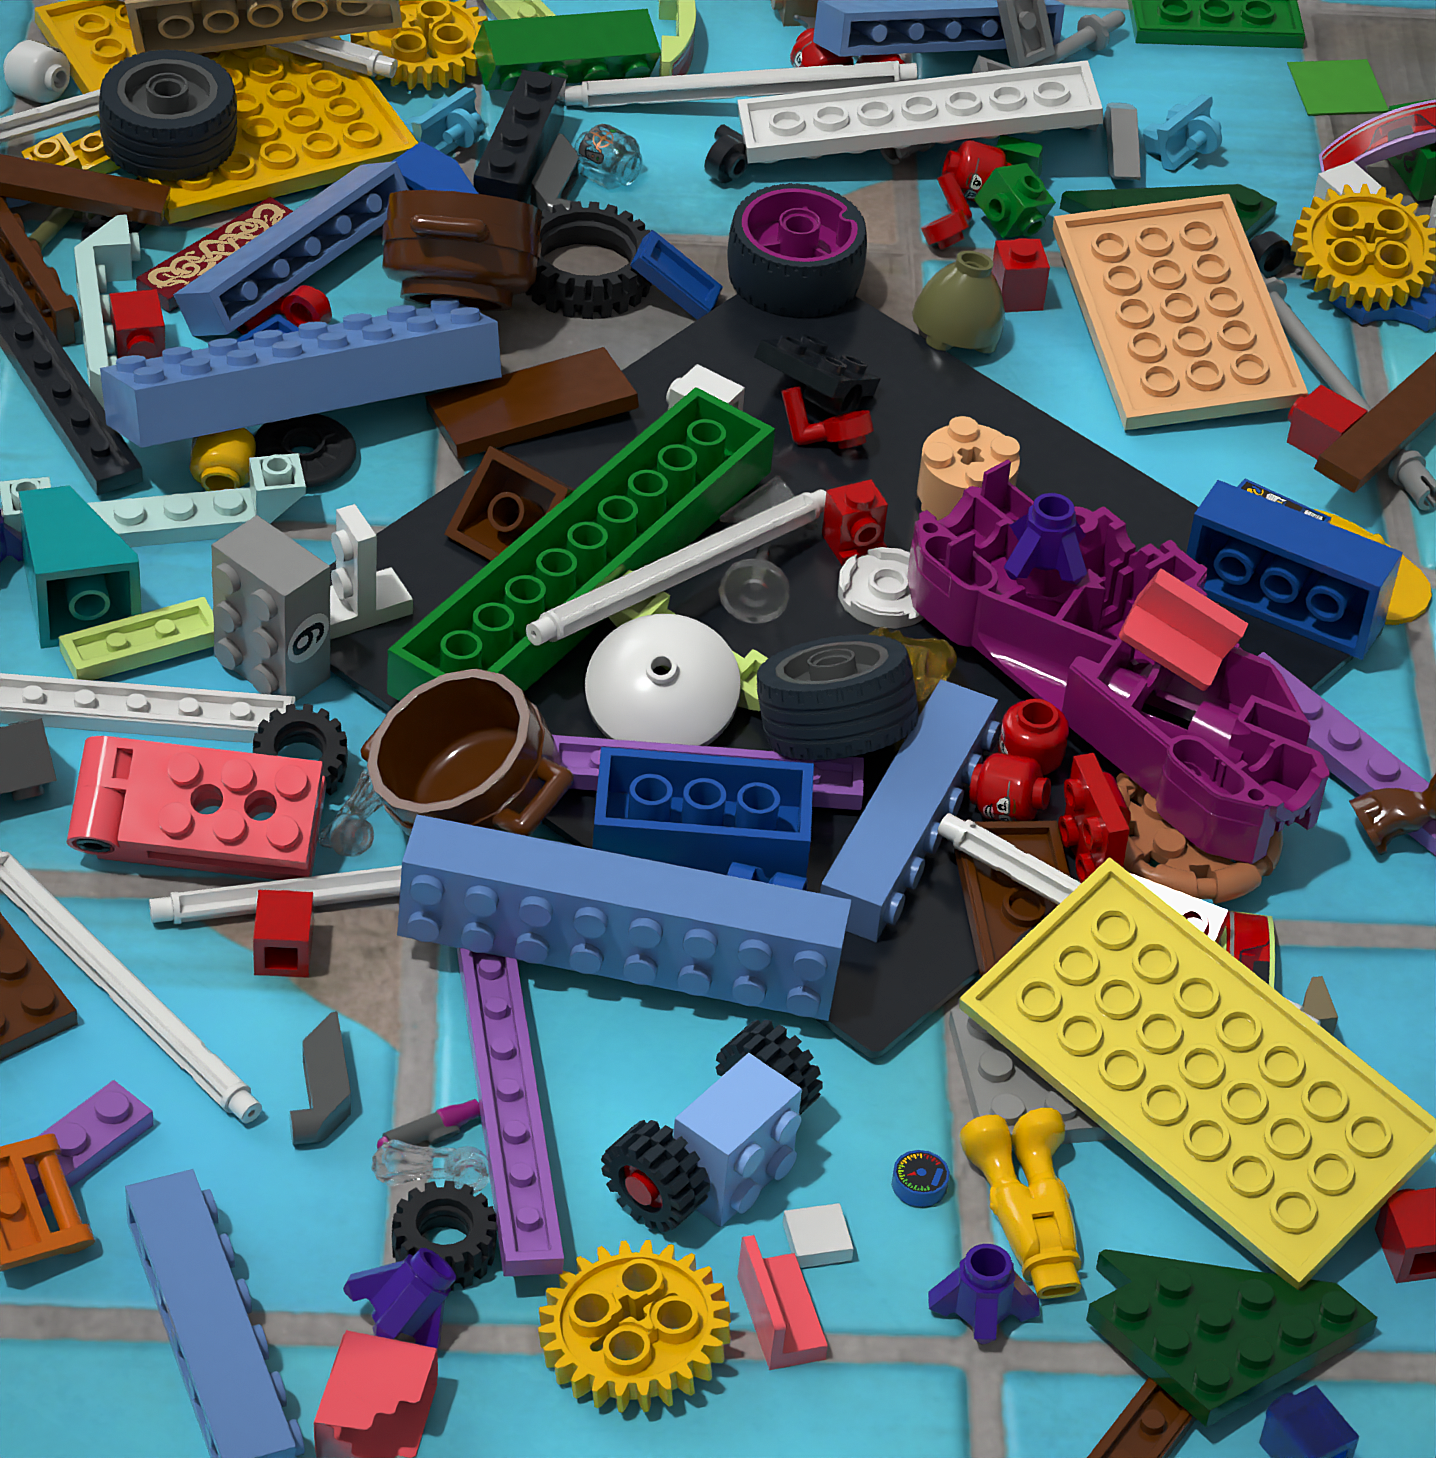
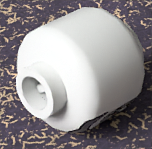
M25 40L18 43L4 60L3 70L6 84L12 92L23 98L39 103H50L58 99L69 84L70 63L66 54L57 47L39 41Z

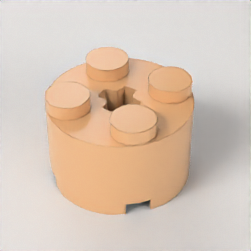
M966 416L955 417L950 420L948 426L933 432L926 439L922 448L917 485V498L919 497L922 502L921 510H928L937 520L943 519L950 514L962 498L965 489L971 486L982 487L984 472L1006 460L1011 461L1009 482L1016 487L1020 463V445L1017 440L1005 436L990 427L978 425L974 419Z

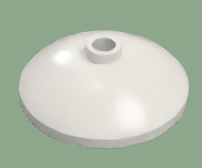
M653 614L630 620L613 630L603 639L589 661L585 678V692L592 719L608 739L707 746L723 733L733 719L740 699L741 683L738 664L732 650L713 629L689 617L675 614ZM660 665L671 669L665 675H657L653 672V669Z

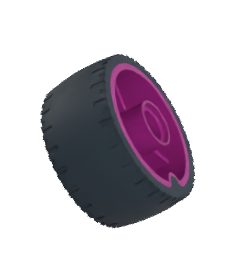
M800 183L779 184L764 187V189L751 193L750 196H747L737 206L729 232L727 249L728 272L734 290L737 291L738 295H741V298L754 307L778 316L807 318L837 311L854 298L863 277L867 253V232L864 217L861 216L858 208L851 201H848L847 198L832 190L817 187L816 185Z

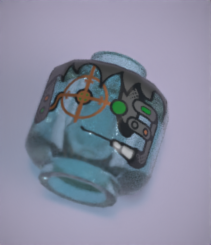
M599 124L589 132H583L575 143L574 149L579 158L578 172L584 178L605 189L610 190L621 185L627 186L631 184L641 170L643 159L640 154L639 143L632 136L611 125Z

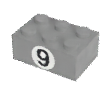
M256 515L211 545L214 654L225 668L237 672L252 683L261 694L295 696L296 702L330 678V566Z

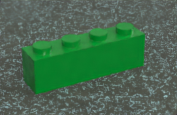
M648 9L483 21L473 45L486 91L499 89L513 91L523 70L544 72L551 76L566 78V84L650 77L661 54Z

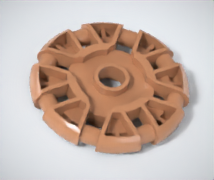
M1124 772L1118 774L1116 778L1117 785L1131 812V820L1128 825L1130 829L1129 835H1134L1133 837L1128 836L1123 865L1127 872L1200 900L1212 899L1213 903L1217 904L1252 892L1261 885L1262 876L1271 875L1277 866L1282 854L1283 830L1280 832L1274 830L1273 836L1270 837L1265 857L1253 864L1234 860L1236 861L1234 863L1229 858L1209 854L1199 849L1160 816L1155 805L1156 799ZM1130 799L1136 801L1137 803L1141 804L1142 806L1140 807V806L1136 805L1135 803L1131 802ZM1152 858L1160 864L1152 867L1149 865L1150 859Z

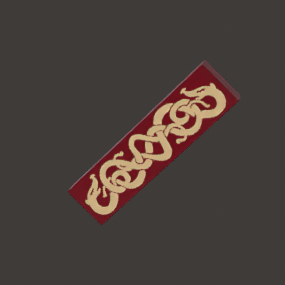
M272 197L267 198L136 278V290L157 289L160 306L168 312L178 307L173 294L293 211Z

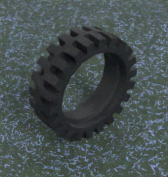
M581 201L570 202V209H566L561 203L553 205L552 213L547 209L542 210L540 229L542 243L540 259L537 262L536 280L525 294L527 296L532 294V301L539 306L546 302V310L556 313L560 308H563V316L570 318L574 317L575 312H582V319H593V312H599L601 318H608L612 315V309L619 315L627 312L629 305L636 307L641 303L642 297L646 298L650 286H652L651 282L630 266L642 239L650 230H645V224L640 219L633 221V214L626 210L618 215V207L610 204L607 205L605 210L599 209V202L589 201V207L582 208ZM573 244H586L611 249L626 258L629 264L615 272L598 276L576 275L559 270L545 261L543 257L557 248Z

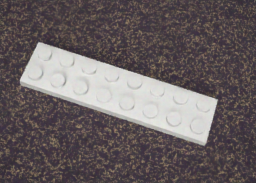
M1088 60L738 100V114L748 163L760 162L770 164L784 159L802 157L815 159L828 154L846 152L859 154L867 150L893 147L903 149L917 144L935 142L948 144L961 139L979 137L992 139L1006 134L1023 132L1036 134L1050 129L1068 127L1080 129L1088 125L1103 124V107Z

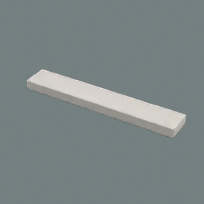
M0 673V723L4 724L42 718L44 727L253 743L254 734L258 733V725L263 719L269 722L270 712L278 709L283 714L286 712V705L295 704V696Z

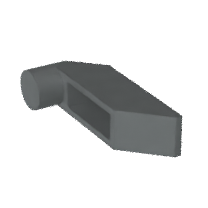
M559 133L531 182L530 204L540 210L547 209L551 213L553 205L561 203L566 209H570V202L574 201L567 200L579 178L580 155L563 134Z
M337 1011L331 1012L302 1041L303 1069L310 1109L289 1111L293 1145L316 1143L325 1140L351 1115V1091Z

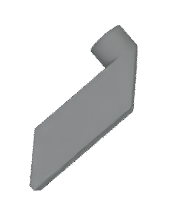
M1108 103L1103 119V126L1107 134L1108 173L1113 179L1140 180L1137 109L1131 104Z

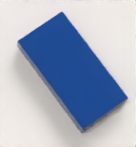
M651 230L642 239L630 265L697 320L713 310L723 288L720 283L654 230Z

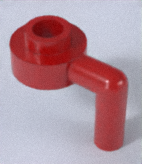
M953 171L937 178L952 213L921 228L927 244L931 245L937 242L940 249L965 239L962 231L969 227L968 223L972 219V212Z
M302 285L287 297L281 296L239 326L237 330L244 335L263 324L274 314L286 316L287 320L297 327L307 322H325L328 325L332 319V311L329 300L323 292L311 286Z
M793 387L781 391L792 438L798 445L828 441L837 442L839 449L850 448L866 443L865 435L874 431L870 411L868 410L845 413L826 419L823 422L809 424L801 388Z

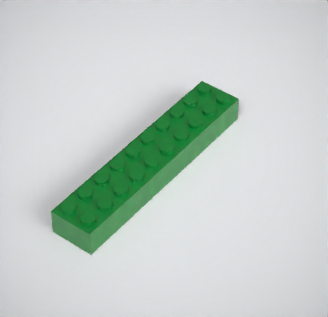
M695 387L388 649L387 694L400 701L414 688L445 673L470 669L503 674L523 692L526 691L605 619L556 642L546 641L538 646L529 641L526 634L527 625L538 620L544 612L622 577L629 569L631 571L638 570L690 545L771 472L775 428Z

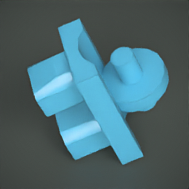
M464 87L450 97H441L432 104V108L420 117L412 116L404 122L418 143L422 141L444 154H448L458 146L464 148L472 146L479 140L480 132L485 129L482 118L475 109V89Z
M1201 94L1188 105L1176 104L1168 110L1167 121L1163 125L1152 123L1144 129L1143 137L1146 152L1161 155L1163 169L1175 170L1196 152L1210 154L1220 147L1222 143L1221 123L1216 119L1212 120L1210 116V108L1213 104L1212 96Z

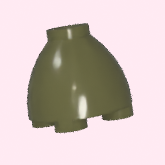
M976 251L959 252L956 261L938 271L921 291L915 302L912 316L914 323L922 332L927 334L926 342L929 346L942 351L951 350L953 346L975 349L982 353H992L996 350L1004 328L1005 309L1001 289L992 273L993 261L988 256Z

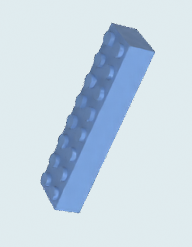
M443 297L432 300L429 307L416 309L414 306L409 305L394 306L387 309L386 315L376 317L364 313L351 314L343 317V323L327 325L325 322H307L298 326L299 331L283 334L279 330L260 331L253 335L254 339L237 342L236 339L231 338L216 339L208 343V348L192 351L188 347L168 348L162 351L163 356L146 359L144 356L139 355L124 356L116 360V365L100 368L106 425L142 448L500 378L502 374L498 321L480 313L478 308L468 307L460 303L457 298Z
M416 815L402 860L397 936L828 1021L851 899Z

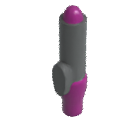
M476 1099L465 1103L449 1105L438 1109L435 1113L387 1131L378 1140L377 1149L380 1152L393 1154L426 1140L431 1144L445 1141L459 1134V1128L464 1124L481 1116L479 1103Z

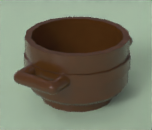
M404 190L390 193L387 220H385L383 226L382 245L384 250L382 269L388 278L401 283L400 298L410 302L431 306V301L434 299L453 297L459 299L460 303L468 307L478 308L479 311L510 310L513 295L526 293L536 280L537 262L540 259L542 238L540 237L542 210L533 205L512 199L465 192Z
M480 669L445 673L414 688L387 713L382 723L360 750L361 757L368 762L367 768L374 791L382 800L388 815L409 838L416 815L530 836L568 791L574 781L573 773L561 766L562 761L554 737L550 733L546 720L538 708L506 676Z

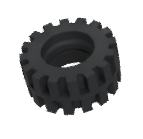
M295 704L286 705V712L283 714L278 709L270 712L269 722L263 719L258 725V733L254 734L253 753L278 756L279 751L293 743H307L315 746L323 754L318 761L323 762V776H325L327 783L326 792L331 796L337 790L338 782H343L347 768V737L345 731H341V723L337 718L329 721V712L323 708L318 713L313 712V705L304 704L303 710H296Z
M445 1180L444 1187H437L435 1181L425 1183V1191L423 1192L415 1187L408 1192V1201L401 1198L397 1204L396 1213L393 1214V1258H396V1262H400L409 1254L414 1256L420 1248L432 1250L450 1265L456 1275V1280L450 1286V1291H454V1284L460 1283L463 1289L473 1285V1275L481 1280L487 1274V1266H492L497 1239L496 1213L493 1206L488 1207V1198L482 1193L474 1197V1187L464 1184L461 1189L455 1188V1181ZM449 1227L459 1230L467 1237L454 1244L440 1245L428 1241L422 1235L434 1228Z

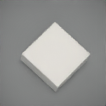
M840 1203L784 1211V1230L791 1253H795L800 1268L852 1261L854 1248Z

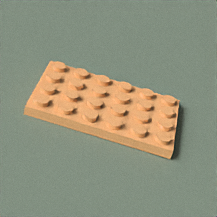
M1230 194L1054 216L1052 230L1124 430L1291 408L1299 397L1308 396V390Z

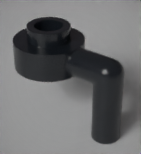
M722 124L715 131L714 138L717 141L712 145L706 156L704 168L709 176L721 183H728L733 179L739 178L745 172L748 162L743 135Z
M1274 231L1258 235L1249 243L1259 270L1266 279L1279 274L1286 264H1294L1296 252L1291 251L1290 243Z

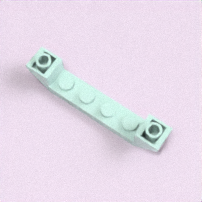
M127 214L115 216L74 247L76 287L89 388L103 409L104 400L100 368L116 365L117 356H107V354H115L113 325H103V323H111L109 295H99V293H107L106 282L132 280V261H140L138 233H129Z
M299 453L249 458L250 487L133 499L126 498L87 504L130 547L220 539L256 515L270 524L306 494V485ZM50 477L0 481L4 523L21 532L18 491L51 488Z

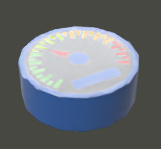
M908 1151L895 1162L891 1185L894 1193L901 1201L912 1206H931L941 1201L947 1193L950 1171L947 1163L940 1156L930 1151Z

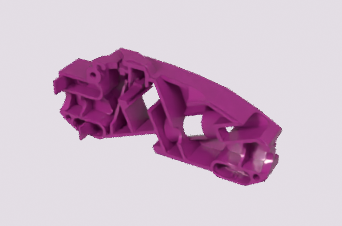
M1009 460L985 471L982 487L971 486L965 489L962 498L950 514L943 519L937 520L928 510L919 513V520L915 522L907 573L914 609L951 641L958 645L976 648L1035 699L1048 701L1062 711L1069 722V727L1156 799L1155 805L1160 816L1199 849L1209 854L1253 864L1267 855L1270 837L1273 836L1274 830L1280 832L1284 829L1285 824L1290 826L1294 822L1300 824L1306 830L1315 826L1326 782L1330 775L1329 769L1320 751L1307 747L1311 725L1284 677L1269 660L1242 650L1240 644L1237 643L1223 658L1212 684L1207 690L1202 691L1119 638V633L1137 596L1160 568L1207 597V593L1204 592L1207 568L1203 564L1199 565L1180 550L1171 539L1161 544L1160 549H1157L1150 543L1135 552L1136 546L1131 542L1127 534L1126 523L1103 506L1094 512L1087 508L1074 507L1076 521L1086 534L1079 543L1087 570V575L1081 582L1071 584L1062 581L1059 571L1056 569L1045 571L1037 568L1032 569L1027 579H1010L1004 569V565L1019 541L1009 525L1026 515L1034 501L1009 482L1011 461ZM1144 703L1190 721L1188 730L1142 712Z

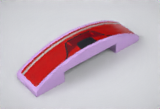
M1436 99L1411 104L1384 113L1343 134L1319 154L1321 171L1324 172L1354 161L1368 174L1367 165L1435 143Z

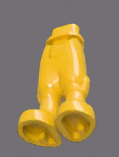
M1053 1108L1031 1110L1019 1118L1013 1128L1012 1136L1010 1135L1005 1118L999 1115L976 1117L961 1129L959 1138L965 1156L983 1171L990 1184V1209L998 1217L1010 1247L1022 1266L1023 1278L1033 1282L1037 1297L1040 1299L1065 1297L1078 1293L1082 1286L1077 1272L1081 1269L1082 1262L1077 1252L1076 1229L1069 1205L1070 1194L1062 1180L1056 1177L1052 1156L1065 1140V1124L1062 1115ZM1012 1148L1023 1168L1028 1181V1187L1023 1185L1016 1177L1012 1163Z

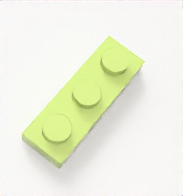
M200 597L59 636L60 652L74 679L96 680L214 647L213 611L206 598Z

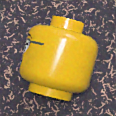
M239 428L194 437L192 439L189 466L192 477L207 491L236 489L244 486L250 481L249 458L255 457L256 442L253 434L246 428Z

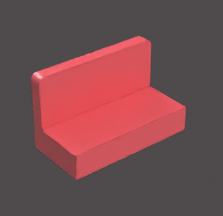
M1160 568L1137 596L1122 626L1119 638L1198 689L1205 691L1212 684L1223 658L1243 637L1248 623Z
M755 1236L742 1237L737 1278L769 1370L826 1360L828 1345L795 1253L763 1259Z

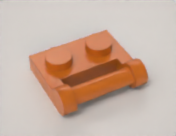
M53 1133L0 1147V1272L59 1254H73L90 1247L96 1241L90 1225L82 1223L57 1157L61 1153V1148L56 1135ZM27 1163L35 1164L60 1229L59 1231L50 1233L25 1167Z

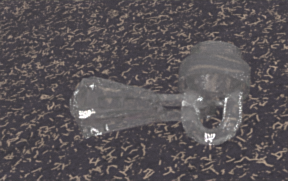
M368 768L361 771L350 798L336 814L334 821L325 826L318 835V844L322 847L333 848L341 856H360L372 846L374 841L373 827L366 819L384 805L374 791Z
M393 1139L389 1142H384L372 1156L371 1170L374 1171L378 1181L385 1183L389 1187L420 1179H446L447 1181H455V1188L461 1189L464 1184L474 1187L473 1194L485 1188L490 1180L486 1155L478 1148L471 1146L458 1149L429 1148ZM434 1158H444V1168H433Z

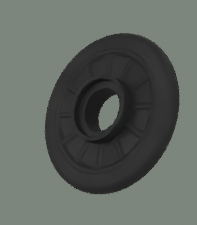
M320 414L265 423L253 435L256 442L255 457L295 454L291 449L298 446L313 448L314 451L311 453H299L306 488L325 485L337 480L351 468L356 458V443L349 430L338 421Z

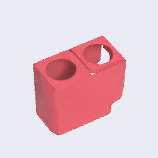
M346 1330L313 1423L316 1458H395L398 1455L407 1458L415 1457L437 1387L438 1349Z

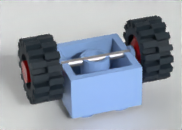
M759 1020L751 1022L720 1049L716 1056V1061L720 1063L716 1066L717 1075L722 1077L675 1117L674 1133L673 1129L666 1125L660 1129L657 1121L650 1120L646 1123L645 1120H642L605 1150L601 1158V1162L605 1165L601 1170L603 1176L611 1179L606 1185L610 1192H618L620 1197L616 1201L622 1208L628 1205L632 1209L631 1217L636 1221L643 1217L646 1227L653 1230L657 1226L660 1232H667L669 1229L671 1231L675 1229L690 1214L697 1210L721 1227L737 1212L742 1214L749 1210L757 1200L760 1191L773 1179L780 1180L787 1175L797 1157L794 1148L796 1133L801 1124L800 1115L821 1095L819 1091L823 1088V1082L816 1079L821 1075L819 1067L809 1063L814 1058L809 1049L804 1052L801 1051L798 1045L802 1041L796 1035L789 1039L786 1036L787 1028L779 1024L774 1029L772 1021L764 1020L761 1023Z

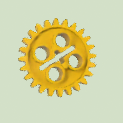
M399 0L403 27L350 34V42L381 51L384 56L397 59V70L391 79V86L393 87L404 81L407 82L408 90H412L417 83H423L426 90H431L432 83L436 82L444 88H449L450 79L462 84L465 83V74L471 76L478 75L479 65L473 45L482 22L488 21L487 16H479L478 7L466 9L467 0H458L456 2H451V0ZM378 74L375 76L377 81L386 78Z
M1346 184L1341 196L1332 189H1327L1325 200L1315 196L1312 199L1310 208L1303 207L1300 220L1296 221L1291 251L1296 252L1294 265L1304 266L1302 279L1316 278L1313 289L1315 292L1326 288L1331 290L1329 301L1333 302L1340 296L1346 297L1347 308H1351L1356 300L1362 301L1365 311H1370L1372 303L1378 302L1387 311L1392 299L1403 307L1406 305L1408 295L1418 299L1422 288L1430 287L1433 275L1436 274V228H1427L1430 221L1429 215L1416 216L1417 203L1407 206L1402 205L1403 194L1401 193L1390 199L1386 197L1385 187H1381L1377 194H1370L1367 184H1363L1360 193H1354L1352 188Z
M645 1240L640 1252L633 1253L627 1241H621L619 1254L613 1256L603 1246L597 1247V1262L592 1264L581 1256L577 1257L578 1274L575 1275L571 1272L563 1271L562 1274H558L560 1288L546 1289L547 1306L539 1307L541 1326L538 1327L540 1346L544 1351L546 1367L555 1368L556 1382L559 1385L571 1381L573 1397L576 1399L592 1390L594 1407L600 1408L609 1397L616 1398L618 1412L620 1413L625 1411L630 1400L638 1399L643 1412H649L651 1397L659 1396L668 1407L672 1406V1390L679 1388L684 1393L692 1396L695 1394L693 1377L710 1381L712 1379L711 1363H723L725 1360L723 1345L729 1344L731 1341L729 1325L731 1318L729 1302L725 1301L724 1286L722 1283H713L712 1268L710 1266L696 1270V1260L693 1253L676 1261L675 1249L672 1244L664 1248L660 1255L653 1254L651 1240Z

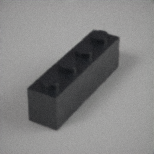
M522 71L475 170L473 186L478 194L527 203L531 195V182L564 122L566 78L551 76L544 72Z

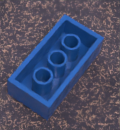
M1217 480L1194 513L1186 554L1199 565L1203 564L1207 568L1204 587L1207 598L1363 660L1385 624L1403 552Z
M601 747L592 849L723 875L728 874L732 862H738L763 868L768 878H772L777 872L806 878L811 843L814 763Z

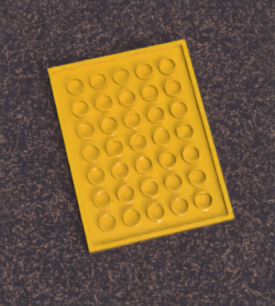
M66 0L34 8L35 23L49 44L59 48L66 54L70 63V76L82 94L100 90L102 80L110 68L112 69L115 64L125 60L127 57L137 55L125 2L118 0ZM332 36V37H330V38H334V39H337V40H342V39L340 38V36ZM269 45L200 54L216 61L222 68H225L234 83L237 98V135L234 150L231 156L228 157V160L224 161V164L218 166L217 169L212 170L210 173L187 180L159 181L158 179L152 180L150 178H142L141 176L138 177L140 181L171 186L170 200L164 217L169 224L219 211L231 210L235 207L266 200L269 197L274 199L278 196L306 189H314L321 185L336 182L359 165L392 162L418 144V141L369 75Z

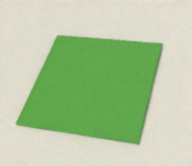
M1368 59L1287 62L1308 116L1387 113L1389 111Z

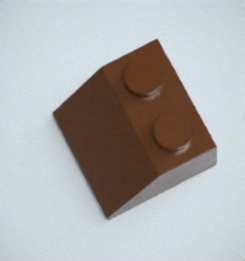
M489 446L444 535L492 561L575 489L525 461Z

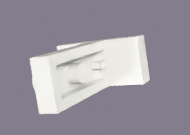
M355 504L336 509V532L331 534V543L336 555V569L331 572L333 585L330 586V640L413 614V598L392 567L376 572L377 536Z

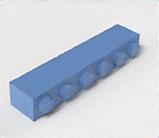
M818 0L813 42L840 57L1007 49L997 0ZM1044 0L1053 45H1056L1060 42L1065 4L1057 0Z
M397 162L359 165L173 294L192 336L227 335L382 226L385 220H387L390 193L409 190Z
M940 679L919 715L916 727L905 739L821 883L820 894L851 899L846 927L847 932L877 942L886 924L895 925L898 921L905 902L904 892L906 888L915 889L925 866L924 856L927 852L935 854L943 836L938 834V827L942 819L948 813L954 816L957 815L964 796V790H962L964 785H970L975 766L978 763L982 764L983 756L981 755L983 751L992 752L997 743L1002 725L1000 722L995 721L998 699Z
M194 1169L125 1186L127 1223L210 1458H296V1456L304 1455V1442L296 1419L287 1421L282 1407H286L287 1400L281 1376L278 1371L269 1373L264 1361L269 1359V1350L263 1328L260 1324L251 1326L247 1314L252 1312V1305L247 1285L243 1278L234 1280L230 1268L235 1267V1260L230 1239L226 1233L218 1235L214 1224L218 1223V1212L211 1190L201 1191Z

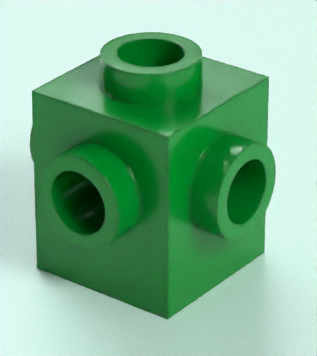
M1027 163L995 168L974 198L990 220L992 227L999 232L1003 239L1020 235L1027 237L1037 233L1045 225V217L1056 203L1044 187L1042 180L1034 174Z

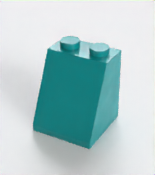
M70 485L18 491L24 568L41 649L58 647L59 636L142 614L138 554Z

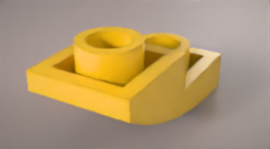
M100 130L89 133L70 144L61 132L21 151L23 158H29L30 160L103 174L121 168L115 165V162H112L110 157L107 156Z

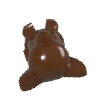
M1436 774L1430 780L1428 788L1423 792L1402 788H1383L1366 792L1349 801L1380 855L1387 853V846L1392 839L1407 833L1417 832L1431 820L1436 821Z

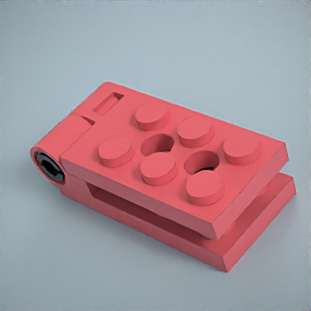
M92 736L87 738L84 744L66 842L68 846L77 851L97 855L98 859L274 880L310 877L313 872L327 785L326 778L323 776V762L111 736ZM209 806L220 807L216 812L212 814L200 813L204 808ZM263 812L273 813L266 820L257 821L253 819L256 815Z

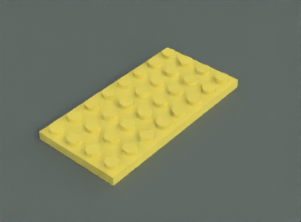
M1110 857L959 998V1008L1273 1272L1298 1290L1436 1152V1118Z

